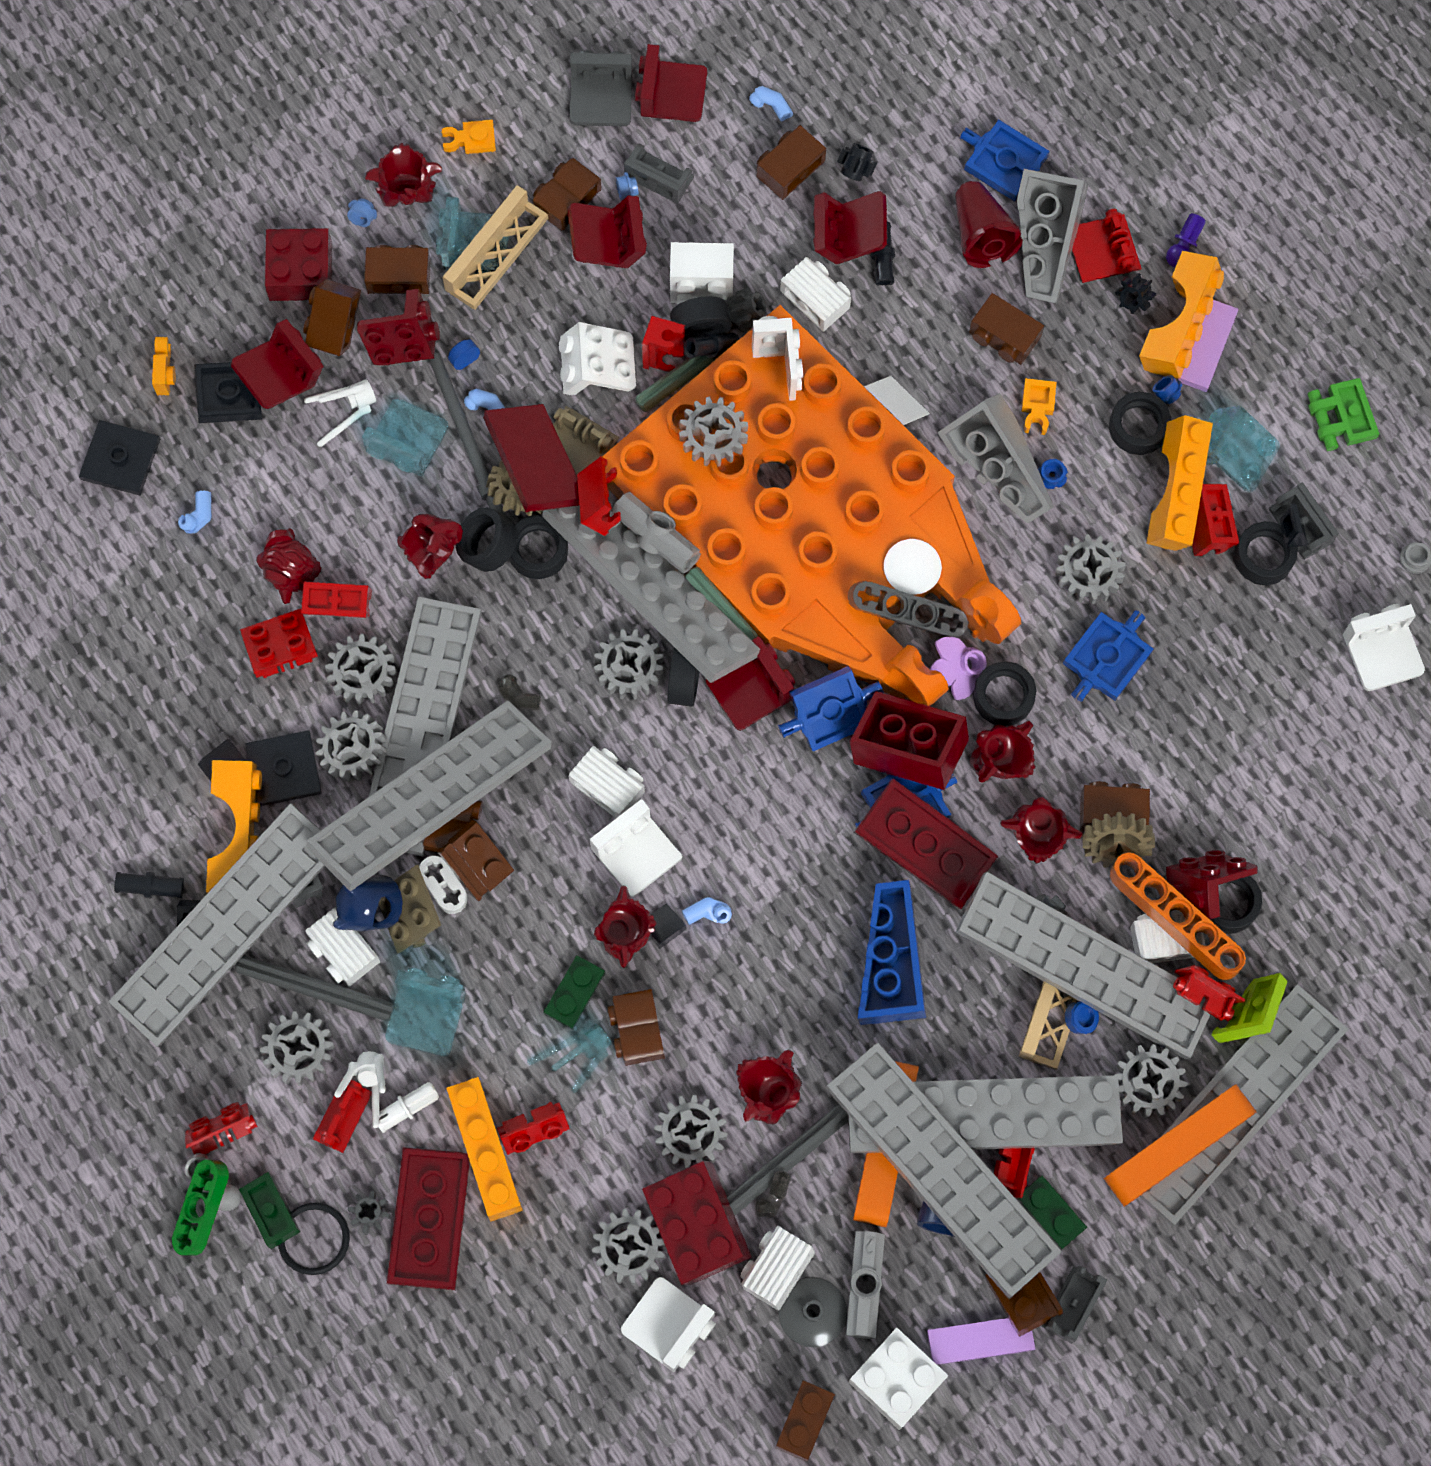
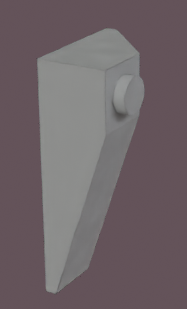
M1028 169L1023 171L1017 205L1021 237L1023 239V269L1027 298L1055 304L1058 302L1089 186L1084 180Z
M1000 393L984 400L938 431L939 436L953 458L962 466L968 462L979 472L976 479L983 485L988 481L1000 491L999 499L1027 524L1054 507L1017 419Z

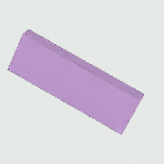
M1213 300L1212 311L1209 315L1205 316L1202 323L1203 331L1201 338L1198 342L1195 341L1192 348L1191 363L1188 368H1184L1181 378L1178 379L1182 384L1207 392L1239 310L1238 308Z
M1008 1318L927 1330L931 1359L937 1365L1035 1350L1032 1331L1019 1337Z

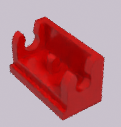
M651 316L642 341L643 368L649 370L652 367L666 372H670L675 368L671 364H665L662 359L665 355L683 357L685 325Z
M600 456L577 474L581 524L606 536L609 533V529L620 522L621 512L618 511L610 517L611 503H609L608 499L609 490L607 484L616 478L617 468L614 467L606 473L607 459Z
M1227 484L1202 485L1192 544L1194 556H1203L1214 549L1215 554H1220L1239 544Z
M304 582L301 614L367 618L370 616L369 600H371L372 589L368 585Z

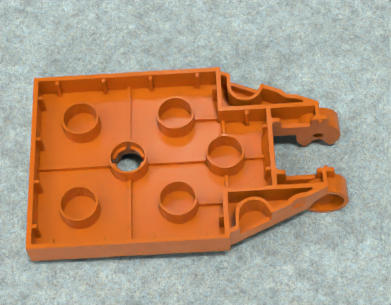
M779 305L767 316H774L777 319L792 318L793 329H799L800 348H798L799 359H802L803 378H801L802 390L796 391V400L789 401L784 356L753 358L751 329L602 456L608 462V465L605 467L606 473L614 467L617 468L616 478L608 483L607 487L618 499L623 494L631 492L652 511H661L672 517L676 523L675 530L700 550L701 556L691 569L699 567L753 628L764 644L770 643L773 648L785 653L791 649L828 664V670L833 672L849 666L855 680L866 681L870 685L879 681L883 688L882 690L887 694L931 706L949 690L945 677L941 672L930 670L924 665L916 647L907 645L903 648L886 631L895 621L858 611L849 604L848 591L854 583L867 581L895 589L888 582L884 573L886 554L892 546L900 541L917 539L928 543L936 550L941 560L942 570L940 578L933 588L915 596L923 598L928 593L935 594L939 599L943 596L954 608L960 609L965 613L972 636L974 638L978 637L982 642L989 640L994 644H1000L1021 625V617L1007 596L989 581L953 488L955 476L805 328ZM706 397H710L712 403H717L718 399L723 397L725 406L734 402V412L743 411V421L748 422V431L745 432L748 434L747 444H741L743 446V453L740 455L733 452V462L730 463L726 458H723L719 467H717L715 460H710L708 466H704V458L702 457L694 462L692 460L693 451L685 453L683 451V444L685 442L679 441V432L683 431L679 429V422L683 419L687 420L684 411L686 409L695 411V401L705 405ZM724 417L727 423L732 424L727 418ZM712 429L710 434H715L717 429ZM695 439L701 446H704L700 440ZM772 461L788 465L791 473L789 485L784 489L777 487L766 489L761 486L757 479V473L761 464ZM866 589L858 592V597L862 598V603L864 601L877 602L879 597L867 595ZM890 596L886 602V608L889 613L896 614L900 610V600L896 596Z

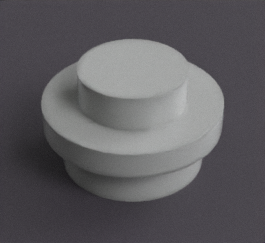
M1409 543L1400 553V563L1410 573H1423L1431 565V551L1423 543Z

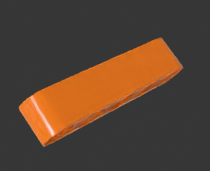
M1128 852L1117 858L1110 871V878L1112 883L1217 978L1229 980L1240 972L1245 964L1246 957L1239 945L1141 857ZM1122 865L1132 867L1135 876L1130 878L1123 876L1119 867ZM1148 887L1156 889L1159 892L1160 899L1151 900L1147 898L1144 889ZM1178 910L1182 912L1185 922L1177 923L1173 921L1169 911ZM1201 932L1209 937L1210 945H1200L1195 940V933ZM1228 955L1232 957L1235 962V968L1224 967L1220 961V956Z
M895 1061L911 1081L916 1082L919 1066ZM866 1153L853 1220L886 1228L898 1171L882 1153Z
M1235 1084L1107 1175L1104 1180L1125 1207L1242 1124L1257 1111L1237 1084Z

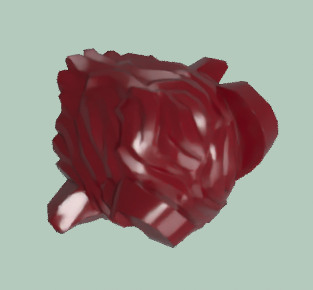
M400 143L398 146L395 144L388 154L380 158L378 168H373L366 172L365 179L378 183L376 192L379 193L382 204L386 207H394L399 202L404 205H412L414 202L427 203L432 202L436 182L432 181L431 177L442 172V167L436 162H427L423 154L413 150L409 144L406 143L404 145Z
M418 514L413 517L411 521L412 526L404 532L403 536L398 537L397 543L400 548L405 549L404 555H407V560L412 562L418 573L424 579H430L435 571L452 555L454 546L462 539L463 530L459 523L451 519H442L431 514Z
M291 528L270 532L263 552L257 555L256 558L257 564L263 570V578L270 582L276 590H279L284 604L290 603L292 592L303 591L304 582H313L322 569L320 562L316 560L310 550L304 544L295 540V534Z
M1026 721L1016 727H1006L998 724L991 730L981 731L977 734V746L971 754L969 764L979 776V782L983 783L991 776L1000 779L1021 777L1026 779L1029 775H1033V769L1036 768L1034 764V744L1027 736L1033 727L1031 721Z
M1043 797L1034 799L1032 805L1024 804L1020 806L1013 818L1000 822L1002 827L1013 831L1019 846L1025 851L1028 859L1036 864L1045 862L1047 858H1051L1053 854L1058 853L1059 850L1063 849L1067 840L1080 839L1083 836L1082 832L1070 826L1063 810L1053 807Z
M623 885L620 888L617 899L611 902L608 910L604 912L603 921L595 928L594 937L596 940L603 941L605 951L613 958L619 959L621 967L625 968L631 961L634 953L646 945L650 933L655 931L657 923L654 920V916L639 903V900L634 901L630 899L628 888Z
M785 1050L778 1059L772 1056H763L757 1059H745L742 1061V1064H738L736 1074L738 1075L740 1096L743 1097L747 1104L743 1113L745 1122L754 1118V1120L767 1124H776L786 1110L794 1108L800 1101L799 1091L802 1081L791 1066L793 1051Z

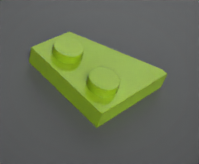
M1281 973L1253 979L1242 995L1245 1001L1232 1006V1009L1235 1010L1233 1018L1225 1028L1216 1027L1212 1032L1213 1038L1218 1043H1224L1270 1033L1288 982Z

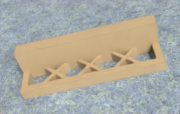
M518 185L512 190L443 276L445 291L476 310L549 219L547 213L528 202L526 190ZM525 210L537 218L531 226H518V218ZM517 235L518 243L514 248L500 250L499 242L503 237ZM498 258L499 267L495 271L482 273L481 264L485 260ZM480 281L481 289L474 298L461 291L466 283Z
M1043 981L1019 1057L1057 1070L1070 1030L1066 1023L1052 1030L1047 1016L1050 1009L1061 1005L1065 1013L1067 1009L1065 1002L1079 1000L1071 996L1062 999L1057 988ZM1055 994L1058 1001L1052 1004V1000ZM1044 1025H1045V1027H1046V1029H1047L1048 1032L1045 1033V1034H1042V1031H1043V1028H1044ZM1062 1030V1033H1061V1036H1060V1039H1059V1042H1058V1040H1057V1038H1056V1036H1055V1033H1057V1032H1059V1031ZM1049 1036L1057 1048L1053 1060L1035 1054L1039 1041Z

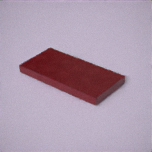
M544 404L485 410L483 419L525 512L579 506L577 475Z
M894 779L889 781L854 831L856 835L958 909L963 908L975 891L982 875L988 872L998 858L996 853Z
M403 1147L387 1276L388 1285L456 1291L470 1160L467 1153Z

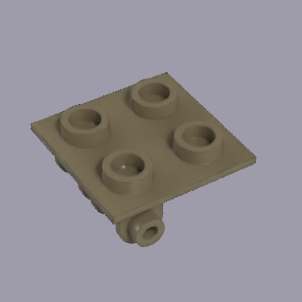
M568 406L564 409L559 408L554 415L556 421L553 426L576 475L597 458L606 454L619 439V436Z
M415 865L394 880L401 891L403 901L402 913L398 922L388 928L397 954L412 945L413 948L426 944L424 938L441 926L418 865ZM383 897L379 901V906L384 919H386L391 912V903L386 897Z

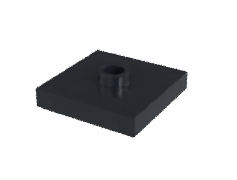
M231 362L194 364L199 424L262 420L261 405L232 369Z
M99 420L79 474L80 480L141 496L161 440L159 435Z
M310 730L245 743L248 761L254 762L257 765V770L262 772L261 789L256 790L255 797L256 803H260V807L322 794Z

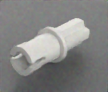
M427 1082L404 1097L399 1095L396 1102L382 1109L379 1117L380 1130L382 1133H385L388 1129L408 1117L412 1120L414 1118L413 1114L438 1100L439 1095L433 1084Z

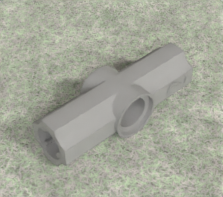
M631 492L623 494L615 502L611 510L613 515L618 511L621 512L620 521L638 536L637 543L643 550L651 554H660L683 574L688 572L698 562L701 556L700 550L675 530L676 523L668 514L661 511H652Z
M870 1231L855 1232L846 1336L876 1339L885 1234ZM863 1276L871 1278L875 1284L874 1291L869 1294L861 1293L856 1287V1280Z

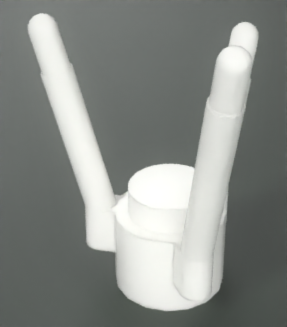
M367 379L348 387L304 398L305 403L315 401L324 403L345 397L351 409L355 407L358 409L317 442L319 447L332 440L358 418L371 412L369 405L375 403L376 398Z
M367 1051L359 1055L357 1062L349 1063L348 1071L335 1091L334 1096L339 1098L353 1076H356L361 1085L372 1087V1125L374 1128H378L380 1117L379 1092L385 1093L386 1091L383 1070L384 1056L376 1052Z

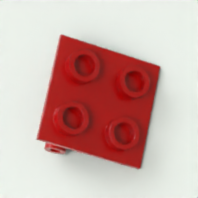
M1117 209L1106 211L1104 219L1079 224L1072 253L1082 283L1142 269L1125 215L1119 213Z
M301 608L240 629L256 678L263 676L266 679L268 676L279 673L277 666H280L282 673L285 672L283 666L285 663L289 662L291 669H294L292 661L295 660L297 666L308 662L311 663L313 658L318 657L303 614H301Z
M239 1102L232 1103L220 1110L221 1115L211 1120L205 1116L190 1123V1129L185 1131L186 1148L191 1147L194 1154L201 1153L206 1155L218 1149L213 1136H216L221 1147L225 1146L220 1135L223 1131H225L230 1143L234 1142L229 1130L230 1128H232L236 1139L253 1133L252 1129L258 1126L253 1115H250L248 1103L241 1106Z

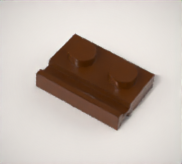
M471 820L450 838L448 844L437 850L442 859L478 902L482 899L481 896L487 891L493 890L514 871L480 825L474 820Z
M1041 1272L1035 1275L1010 1299L988 1274L985 1275L989 1287L1019 1337L1049 1322L1050 1318L1063 1314L1061 1305Z

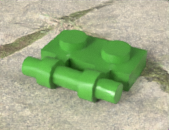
M1360 378L1330 385L1328 388L1330 397L1322 399L1318 389L1308 392L1307 395L1310 401L1308 408L1311 416L1316 418L1319 427L1317 434L1319 440L1324 441L1327 451H1333L1339 447L1336 436L1343 435L1347 446L1378 438L1379 431ZM1335 410L1338 423L1331 424L1327 411Z

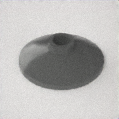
M805 1278L797 1281L779 1310L780 1324L787 1336L794 1342L807 1347H819L832 1342L842 1332L847 1319V1307L843 1295L832 1283L820 1278ZM816 1305L820 1310V1314L814 1318L810 1317L807 1314L808 1306Z

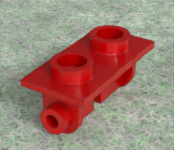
M1191 965L1190 967L1176 969L1174 972L1181 976L1173 984L1176 993L1196 1006L1200 1005L1203 996L1206 997L1202 1010L1220 1021L1224 1019L1226 1021L1231 1020L1235 1013V1010L1232 1009L1233 1004L1245 1001L1243 997L1235 993L1234 987L1208 977L1209 973L1201 967Z
M351 1080L339 1098L333 1096L313 1140L344 1153L371 1098L372 1091L363 1088L360 1083Z
M551 1101L546 1105L531 1110L534 1121L527 1123L524 1114L503 1121L502 1126L497 1127L507 1155L513 1152H524L535 1143L545 1139H555L564 1131L569 1130L570 1128L560 1103L553 1104Z
M1035 1148L999 1149L998 1154L1008 1158L1007 1162L996 1161L993 1174L1014 1198L1023 1197Z

